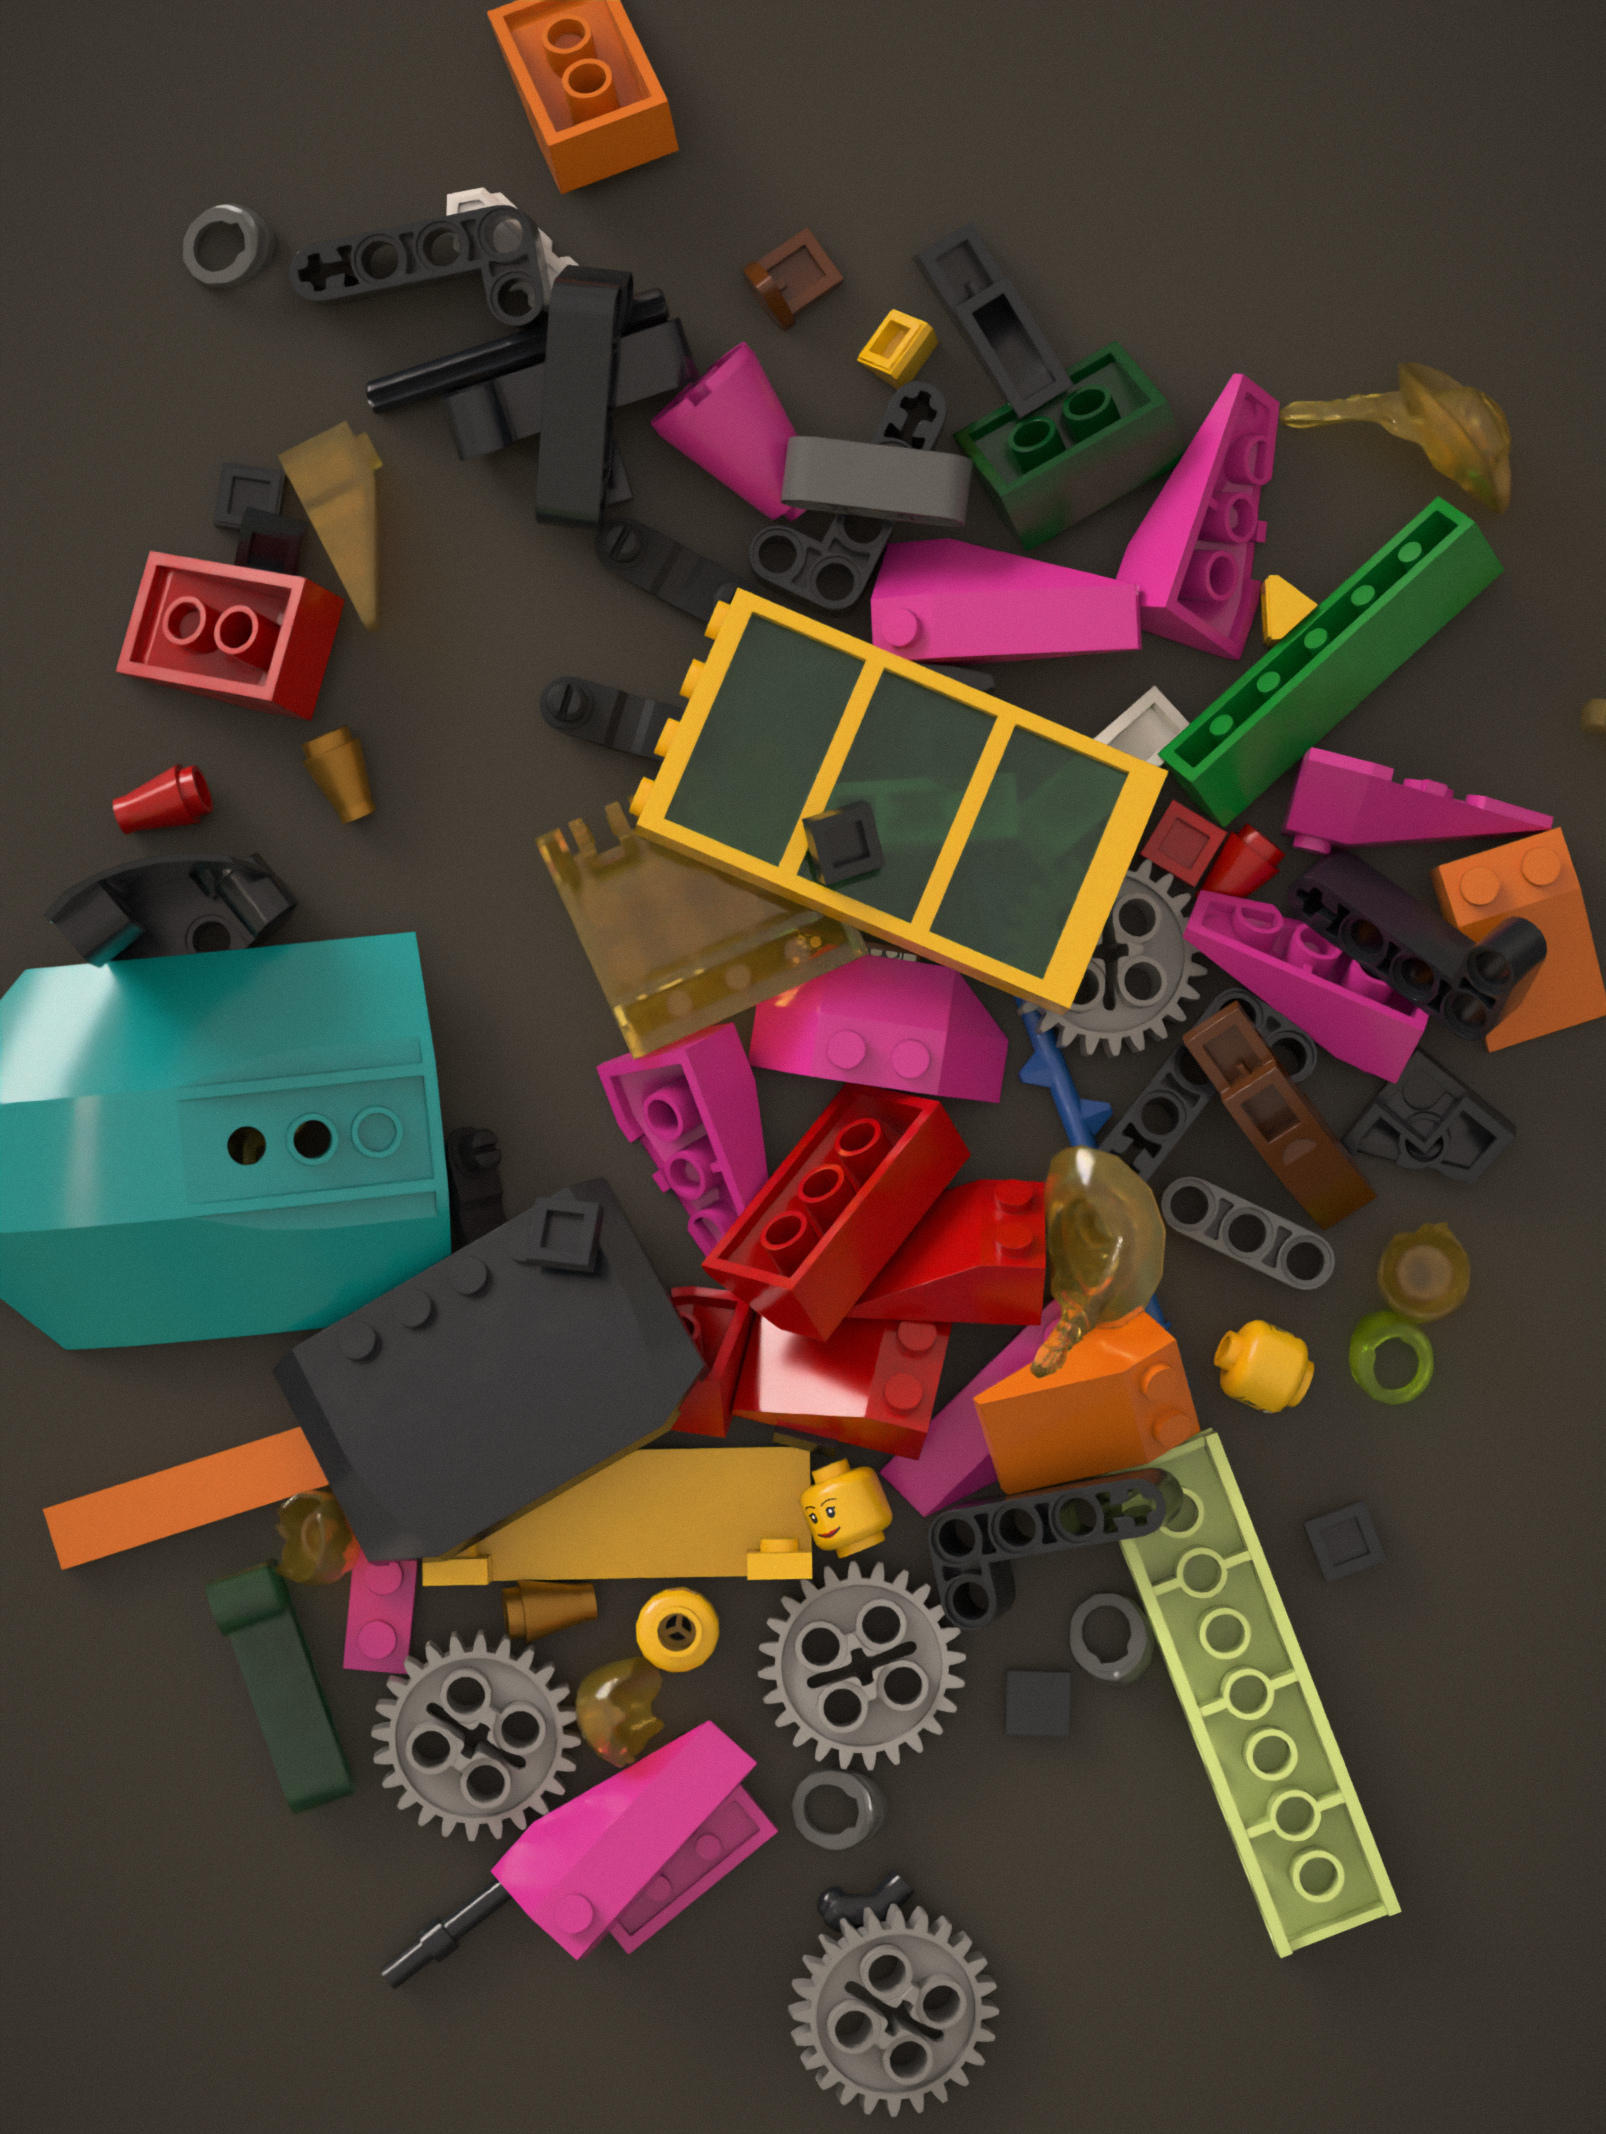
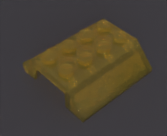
M767 733L744 744L756 773L748 777L735 748L722 754L724 769L729 780L734 783L737 792L716 802L712 796L713 788L706 773L701 771L699 765L685 770L697 800L689 803L683 787L679 783L664 819L779 867L802 809L790 785L789 775L770 734ZM636 793L627 796L630 806ZM618 801L605 806L609 826L613 834L618 836L621 844L605 852L597 853L594 847L596 841L589 826L583 823L581 817L568 823L581 851L572 856L559 827L534 838L634 1060L869 955L868 949L857 928L634 834L635 828L630 829ZM808 846L797 875L839 893L835 882L824 885L817 880Z

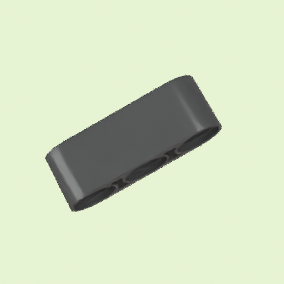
M793 436L788 438L780 502L790 507L934 526L961 527L966 524L973 460L964 456L942 452L821 437Z
M1193 1176L1182 1177L1165 1185L1159 1193L1157 1212L1165 1227L1275 1282L1296 1290H1309L1323 1285L1333 1274L1335 1266L1334 1251L1321 1236L1208 1181ZM1183 1187L1192 1188L1199 1192L1205 1206L1200 1219L1189 1225L1178 1221L1172 1214L1170 1206L1172 1196ZM1240 1215L1251 1216L1261 1227V1241L1250 1252L1239 1251L1229 1240L1228 1231L1230 1224ZM1298 1243L1309 1244L1319 1255L1320 1263L1318 1270L1307 1280L1297 1279L1287 1268L1286 1259L1288 1252Z

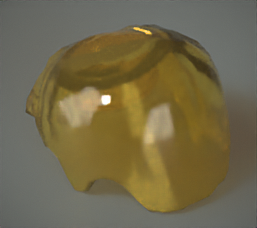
M1443 1221L1434 1225L1432 1223H1424L1415 1233L1400 1232L1393 1236V1239L1384 1248L1377 1267L1378 1289L1382 1301L1400 1318L1409 1323L1415 1322L1417 1324H1431L1444 1320L1454 1314L1464 1304L1471 1286V1261L1466 1249L1449 1230L1448 1222Z
M308 1490L297 1493L295 1497L280 1504L281 1508L277 1509V1513L281 1523L275 1525V1531L287 1542L282 1549V1563L275 1568L278 1574L311 1587L339 1582L345 1573L355 1567L359 1560L361 1546L334 1494L326 1491Z
M636 1656L604 1664L584 1676L577 1691L575 1717L582 1737L600 1759L606 1760L615 1767L622 1768L626 1763H634L635 1758L633 1756L639 1754L645 1748L647 1741L664 1727L662 1720L656 1719L651 1713V1704L660 1692L662 1678L658 1669L645 1657Z

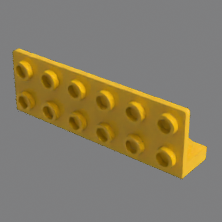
M791 1446L637 1449L449 1560L431 1563L422 1562L423 1586L488 1585L491 1581L730 1576H747V1580L812 1579V1534L799 1502L802 1492L811 1486L810 1451Z

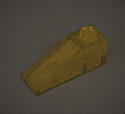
M344 421L277 456L364 626L371 634L381 628L380 486L372 471L382 467L383 464L367 433L364 432L354 437L347 422Z

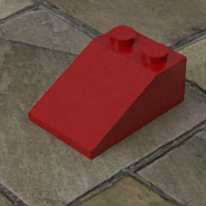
M150 551L115 672L247 709L311 721L345 600L304 577Z
M979 1179L942 1191L915 1226L914 1230L907 1236L879 1272L878 1276L851 1308L846 1318L1041 1326L1046 1271L1045 1182L1016 1179Z
M756 1312L731 1415L918 1461L928 1432L953 1322L846 1318L845 1316L827 1341L823 1342L781 1330Z

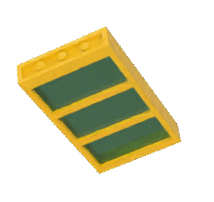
M737 588L731 605L719 600L704 636L715 640L707 661L703 663L693 659L679 692V695L690 699L680 722L668 718L656 745L654 754L665 758L656 780L653 781L643 776L630 806L629 813L639 817L634 834L1061 1016L1064 1015L1073 1003L1168 771L743 589ZM859 800L870 803L886 866L828 885L822 884L816 877L802 819Z

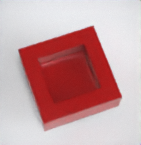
M1172 800L1140 852L1139 857L1144 860H1151L1152 865L1167 874L1171 873L1175 879L1193 889L1227 835V832L1175 800Z

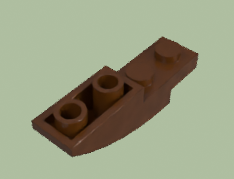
M1237 1000L1183 1035L1184 1044L1219 1091L1224 1106L1274 1173L1323 1231L1378 1197L1374 1188L1306 1093L1303 1094Z

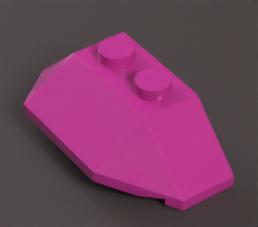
M828 949L757 1002L748 1062L750 1066L817 1078L937 1096L999 1103L1009 1040L958 971L946 966Z

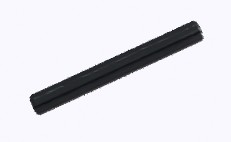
M653 288L633 295L629 324L622 335L664 322L670 317L665 295L660 288ZM548 323L369 381L365 385L369 405L374 414H382L545 361Z

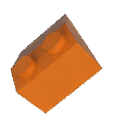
M517 0L487 12L490 24L540 150L561 195L679 150L668 100L620 0Z
M1561 827L1437 866L1428 872L1444 920L1474 942L1478 943L1500 922L1512 916L1522 917L1532 922L1542 932L1546 940L1547 954L1545 961L1523 1002L1483 1039L1487 1053L1606 1015V993L1585 904Z
M1134 1301L973 1397L1000 1487L1007 1495L1148 1464L1201 1431L1176 1339Z

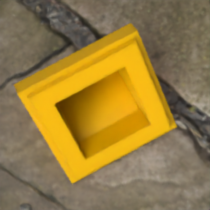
M893 309L861 351L857 361L898 390L901 386L913 380L939 341L934 329L927 322Z
M1269 575L1260 587L1263 644H1266V647H1274L1318 606V604L1279 575Z

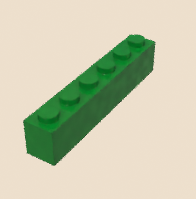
M1438 496L1167 744L1157 755L1188 798L1223 828L1226 827L1496 579L1505 569L1476 522Z

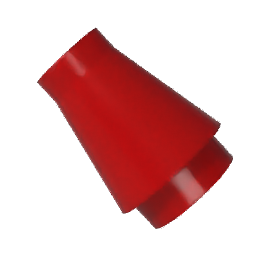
M176 764L127 795L114 799L113 810L120 829L125 835H129L143 830L199 824L201 816L212 813L213 802L207 781L199 767L192 765L183 768L180 764Z
M1247 822L1238 833L1231 831L1203 885L1194 895L1198 897L1200 891L1205 890L1246 899L1280 872L1276 866L1286 854Z

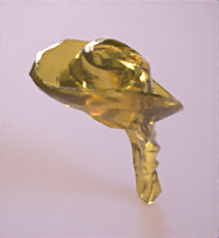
M1418 362L1398 363L1400 391H1388L1383 394L1372 393L1367 396L1360 393L1351 395L1347 400L1337 398L1327 403L1323 401L1296 400L1280 410L1281 424L1299 429L1351 421L1380 423L1391 434L1420 444L1429 457L1433 468L1450 479L1457 481L1471 497L1490 511L1500 515L1506 513L1510 503L1511 470L1507 456L1511 448V435L1506 416L1500 406L1485 392L1476 387H1464L1441 370Z
M1083 1145L1063 1149L1052 1157L1044 1189L1047 1227L1045 1245L1050 1260L1051 1295L1061 1305V1320L1038 1349L1030 1367V1372L1038 1379L1056 1373L1057 1369L1062 1368L1072 1346L1082 1341L1083 1336L1095 1327L1098 1329L1122 1328L1142 1313L1163 1275L1166 1229L1152 1189L1117 1155Z

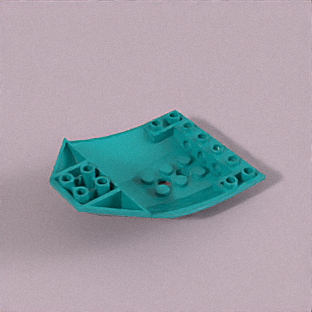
M416 932L109 961L101 969L90 963L25 969L0 999V1298L65 1350L141 1346L327 1328L451 1255L449 1189L436 1060ZM309 1120L321 1121L330 1133V1143L326 1151L320 1156L313 1158L300 1155L293 1141L294 1133L299 1125ZM245 1126L258 1129L264 1136L266 1144L263 1156L257 1162L248 1165L235 1162L229 1155L227 1148L230 1135L236 1129Z

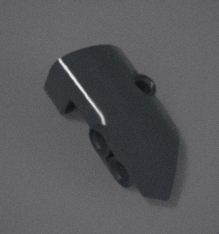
M258 852L253 853L244 860L221 854L180 853L131 861L94 874L65 890L43 915L59 929L88 963L101 969L109 961L201 953L199 950L200 935L205 929L213 925H222L227 928L231 941L228 950L260 947L289 921L299 901L294 896L290 886L276 875ZM137 937H139L138 942L133 948H131L128 951H122Z

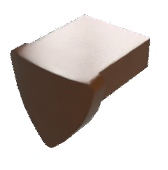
M808 227L759 261H751L741 268L753 296L770 319L783 331L796 324L794 317L844 284L843 276Z

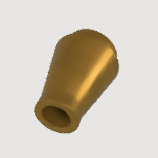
M348 725L301 744L306 756V760L301 763L333 806L342 824L377 810L371 795L360 737L353 739Z
M516 1580V1587L501 1589L506 1633L511 1640L523 1638L525 1644L577 1624L597 1620V1603L592 1582L575 1584Z

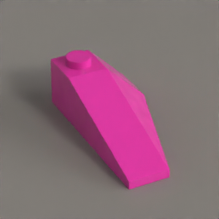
M1244 374L1232 375L1129 542L1116 580L1139 586L1141 629L1229 660H1240L1259 604L1261 581L1251 580L1255 542L1265 543L1267 521L1258 520L1261 485L1266 484L1272 479L1280 406L1279 401Z
M950 538L888 544L871 597L873 645L914 663L963 666L1142 650L1138 585Z
M1311 747L1298 761L1280 834L1294 838L1292 846L1294 849L1324 856L1330 854L1331 848L1346 850L1533 836L1551 830L1554 817L1486 796L1469 794L1466 796L1465 801L1454 799V790L1448 788L1446 784L1430 779H1404L1403 785L1391 782L1394 772L1393 768Z
M1205 890L1200 891L1182 936L1185 940L1273 1009L1282 1013L1305 1031L1310 1038L1334 1057L1357 1067L1365 1073L1374 1074L1394 1084L1397 1083L1424 1033L1429 1017L1428 1014L1301 920L1282 916L1281 912L1273 904Z
M734 1022L688 1030L596 1066L618 1126L630 1144L639 1139L659 1169L652 1177L661 1191L665 1193L672 1189L690 1216L687 1230L705 1257L710 1254L769 1180L756 1081Z
M1058 1291L1042 1307L1041 1326L1024 1325L930 1420L919 1460L895 1455L879 1473L923 1517L998 1481L973 1397L1095 1323L1062 1291Z
M708 1720L533 1822L493 1867L491 1872L533 1921L577 1961L585 1959L755 1768L758 1762L715 1723Z

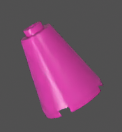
M741 342L707 368L708 372L700 377V379L693 384L689 383L653 417L650 425L655 429L657 435L773 521L784 514L789 522H791L806 511V509L790 507L780 502L788 438L798 435L755 352L745 342Z

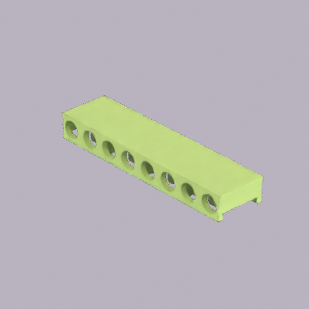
M1212 1428L1205 1429L1148 1464L1093 1476L1095 1478L1145 1468H1161L1170 1472L1179 1481L1183 1490V1505L1179 1514L1171 1522L1146 1536L1119 1540L1118 1543L1151 1624L1156 1642L1275 1952L1280 1958L1293 1954L1292 1951L1387 1914L1392 1916L1402 1912L1218 1433L1213 1431ZM1140 1493L1129 1501L1122 1503V1512L1130 1507L1150 1505L1153 1511L1156 1509V1503L1154 1498H1143Z

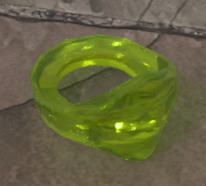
M1378 1311L1366 1314L1360 1319L1351 1336L1349 1363L1355 1380L1374 1400L1389 1405L1412 1401L1428 1387L1434 1372L1433 1349L1429 1338L1415 1322L1398 1313ZM1399 1336L1402 1341L1412 1345L1419 1360L1418 1371L1414 1379L1405 1387L1396 1390L1385 1389L1377 1382L1373 1370L1376 1360L1375 1348L1386 1339Z

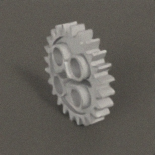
M1096 850L1089 853L1087 869L1083 868L1079 859L1073 854L1064 859L1065 877L1052 866H1049L1041 871L1046 890L1032 883H1029L1022 889L1025 898L1032 906L1029 908L1015 905L1009 909L1008 914L1020 923L1021 927L1020 929L1007 930L1001 934L1003 941L1017 946L1016 953L1001 959L1000 962L1043 979L1061 936L1056 926V916L1060 909H1072ZM1149 859L1141 862L1134 871L1127 870L1104 925L1103 933H1101L1096 945H1100L1103 939L1104 948L1115 950L1117 957L1116 960L1106 964V969L1103 959H1093L1091 957L1083 976L1089 986L1087 1001L1083 1005L1072 1003L1070 1009L1062 1016L1026 1000L1017 1010L1019 1015L1028 1014L1034 1010H1037L1042 1015L1034 1030L1037 1035L1051 1029L1053 1026L1058 1028L1056 1047L1059 1049L1067 1047L1077 1037L1080 1038V1052L1083 1057L1093 1054L1098 1041H1102L1107 1058L1119 1056L1122 1039L1125 1040L1133 1053L1145 1049L1143 1031L1157 1042L1165 1039L1168 1035L1162 1019L1164 1018L1177 1025L1184 1022L1186 1016L1178 1006V1000L1192 1003L1200 997V994L1188 985L1187 981L1188 979L1207 975L1208 969L1191 962L1192 955L1200 951L1182 937L1189 917L1184 918L1180 910L1188 903L1191 896L1189 893H1185L1171 898L1166 893L1174 878L1171 873L1155 882L1150 880L1152 861ZM1124 904L1134 905L1144 914L1146 926L1141 936H1132L1121 927L1119 911ZM1130 967L1140 968L1150 977L1152 984L1151 993L1146 1000L1136 999L1126 990L1124 983L1125 974ZM1105 976L1106 980H1108V989L1114 1003L1111 1011L1106 1010L1103 1005Z
M850 1560L847 1578L840 1580L831 1566L826 1565L824 1566L825 1585L818 1588L809 1579H800L802 1590L806 1596L801 1602L785 1594L781 1597V1602L790 1613L787 1620L778 1617H768V1626L780 1636L778 1641L760 1642L759 1650L775 1657V1664L758 1669V1677L776 1680L777 1687L767 1692L763 1696V1701L765 1704L784 1703L786 1708L776 1718V1726L782 1727L796 1722L799 1728L795 1733L793 1745L798 1747L811 1737L818 1741L815 1760L819 1762L828 1754L831 1748L839 1750L841 1769H847L853 1753H862L867 1769L873 1770L876 1762V1752L885 1750L894 1765L900 1764L898 1745L906 1741L912 1749L921 1753L923 1746L918 1732L923 1727L938 1735H941L943 1732L939 1721L934 1717L937 1709L953 1713L957 1710V1705L945 1696L944 1693L946 1688L964 1687L965 1680L956 1674L950 1673L949 1666L966 1660V1654L963 1651L947 1649L946 1643L958 1636L961 1631L956 1626H939L938 1621L945 1615L941 1603L929 1608L924 1604L931 1586L926 1582L911 1593L906 1589L909 1572L904 1568L890 1582L884 1580L882 1561L876 1562L870 1577H862L856 1560ZM876 1606L890 1607L899 1616L900 1624L898 1631L888 1640L879 1641L872 1639L865 1633L862 1627L864 1616L870 1609ZM815 1628L829 1629L835 1633L839 1640L838 1652L834 1658L827 1662L812 1661L805 1655L802 1649L803 1638L809 1631ZM908 1641L916 1644V1650L913 1653L885 1660L872 1666L873 1678L867 1681H861L857 1672L843 1675L816 1688H811L807 1684V1680L811 1676L849 1665L852 1662L851 1651L856 1648H862L868 1657L883 1653ZM908 1667L919 1674L921 1678L920 1691L912 1699L899 1701L887 1694L884 1688L885 1679L890 1671L895 1668ZM837 1689L851 1690L861 1701L860 1712L856 1718L849 1722L840 1723L833 1721L824 1711L825 1699L831 1692Z
M484 1629L478 1630L474 1646L465 1647L457 1631L452 1632L450 1651L445 1653L432 1640L426 1642L425 1649L428 1662L423 1664L410 1655L405 1657L403 1664L410 1676L409 1680L390 1675L386 1684L390 1691L398 1697L397 1700L378 1699L376 1711L391 1719L390 1722L373 1725L371 1737L389 1742V1745L377 1750L373 1758L376 1764H393L394 1766L383 1778V1787L392 1788L403 1785L405 1790L399 1798L397 1807L402 1810L416 1802L422 1805L418 1825L420 1826L427 1824L435 1815L442 1817V1836L444 1837L449 1836L457 1822L465 1823L469 1841H475L479 1824L488 1823L494 1837L500 1839L502 1837L503 1820L509 1817L521 1830L526 1829L527 1815L525 1809L530 1806L542 1815H546L549 1812V1804L543 1794L545 1790L559 1795L565 1793L566 1784L556 1774V1771L570 1772L576 1770L577 1760L562 1751L564 1748H572L581 1743V1733L563 1728L564 1725L572 1723L579 1718L578 1707L559 1706V1702L570 1693L569 1683L564 1682L550 1686L548 1681L555 1671V1663L549 1661L535 1669L531 1665L535 1646L532 1644L528 1645L516 1656L510 1653L511 1639L507 1633L501 1638L496 1648L488 1647ZM471 1677L483 1686L485 1694L479 1702L473 1705H462L451 1697L449 1693L450 1684L458 1678ZM430 1703L438 1704L467 1729L474 1730L479 1723L487 1725V1740L499 1749L501 1748L506 1752L523 1757L526 1761L525 1766L517 1767L513 1765L501 1752L485 1741L479 1740L474 1747L465 1744L466 1730L447 1718L430 1713L427 1705ZM516 1711H525L537 1719L539 1728L533 1736L526 1739H517L505 1731L503 1726L504 1719ZM426 1731H436L447 1738L450 1750L440 1758L429 1759L417 1751L414 1740ZM481 1765H490L502 1773L505 1781L498 1790L481 1792L471 1785L468 1778L469 1774Z
M890 1904L886 1921L879 1922L870 1907L864 1908L863 1927L855 1929L847 1919L842 1918L840 1920V1927L844 1937L838 1942L822 1933L818 1936L821 1945L826 1951L822 1959L804 1954L802 1960L813 1975L811 1979L798 1978L792 1981V1986L796 1993L806 1998V2001L796 2002L788 2006V2012L792 2019L805 2023L791 2031V2036L796 2046H810L802 2053L800 2059L807 2070L821 2066L815 2079L822 2090L828 2089L838 2082L836 2096L841 2104L846 2105L859 2093L860 2106L865 2114L870 2115L878 2100L883 2099L891 2117H897L901 2099L908 2098L915 2110L921 2113L924 2109L925 2093L932 2091L944 2103L948 2101L947 2091L944 2086L946 2081L951 2078L962 2086L966 2087L969 2084L965 2073L961 2069L965 2061L982 2066L985 2063L984 2058L975 2048L976 2041L990 2042L994 2041L996 2036L990 2027L982 2023L981 2020L999 2015V2008L994 2001L981 1997L991 1993L997 1986L990 1975H977L988 1962L980 1951L966 1954L972 1944L970 1937L964 1931H961L949 1938L952 1924L945 1916H940L928 1928V1914L923 1907L917 1906L908 1922L904 1921L902 1912L897 1904ZM883 1955L897 1957L896 1968L889 1976L883 1979L869 1977L870 1966L877 1958ZM849 1981L858 1983L865 1987L873 1996L891 2007L897 2008L902 2003L914 2020L928 2027L942 2030L941 2037L938 2039L929 2037L922 2033L914 2024L896 2013L891 2012L885 2018L875 2001L859 1993L847 1991L845 1989L846 1983ZM944 1985L951 1987L950 1998L944 2006L938 2009L923 2007L924 1998L931 1989ZM849 2011L864 2013V2021L857 2031L851 2034L835 2032L837 2021L843 2014ZM908 2041L918 2043V2051L911 2061L898 2065L890 2063V2056L897 2045Z

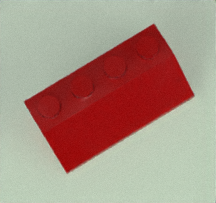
M846 1082L702 1262L701 1266L706 1274L777 1328L826 1342L907 1236L914 1230L915 1226L942 1191L949 1185L971 1153L941 1102L870 1085Z

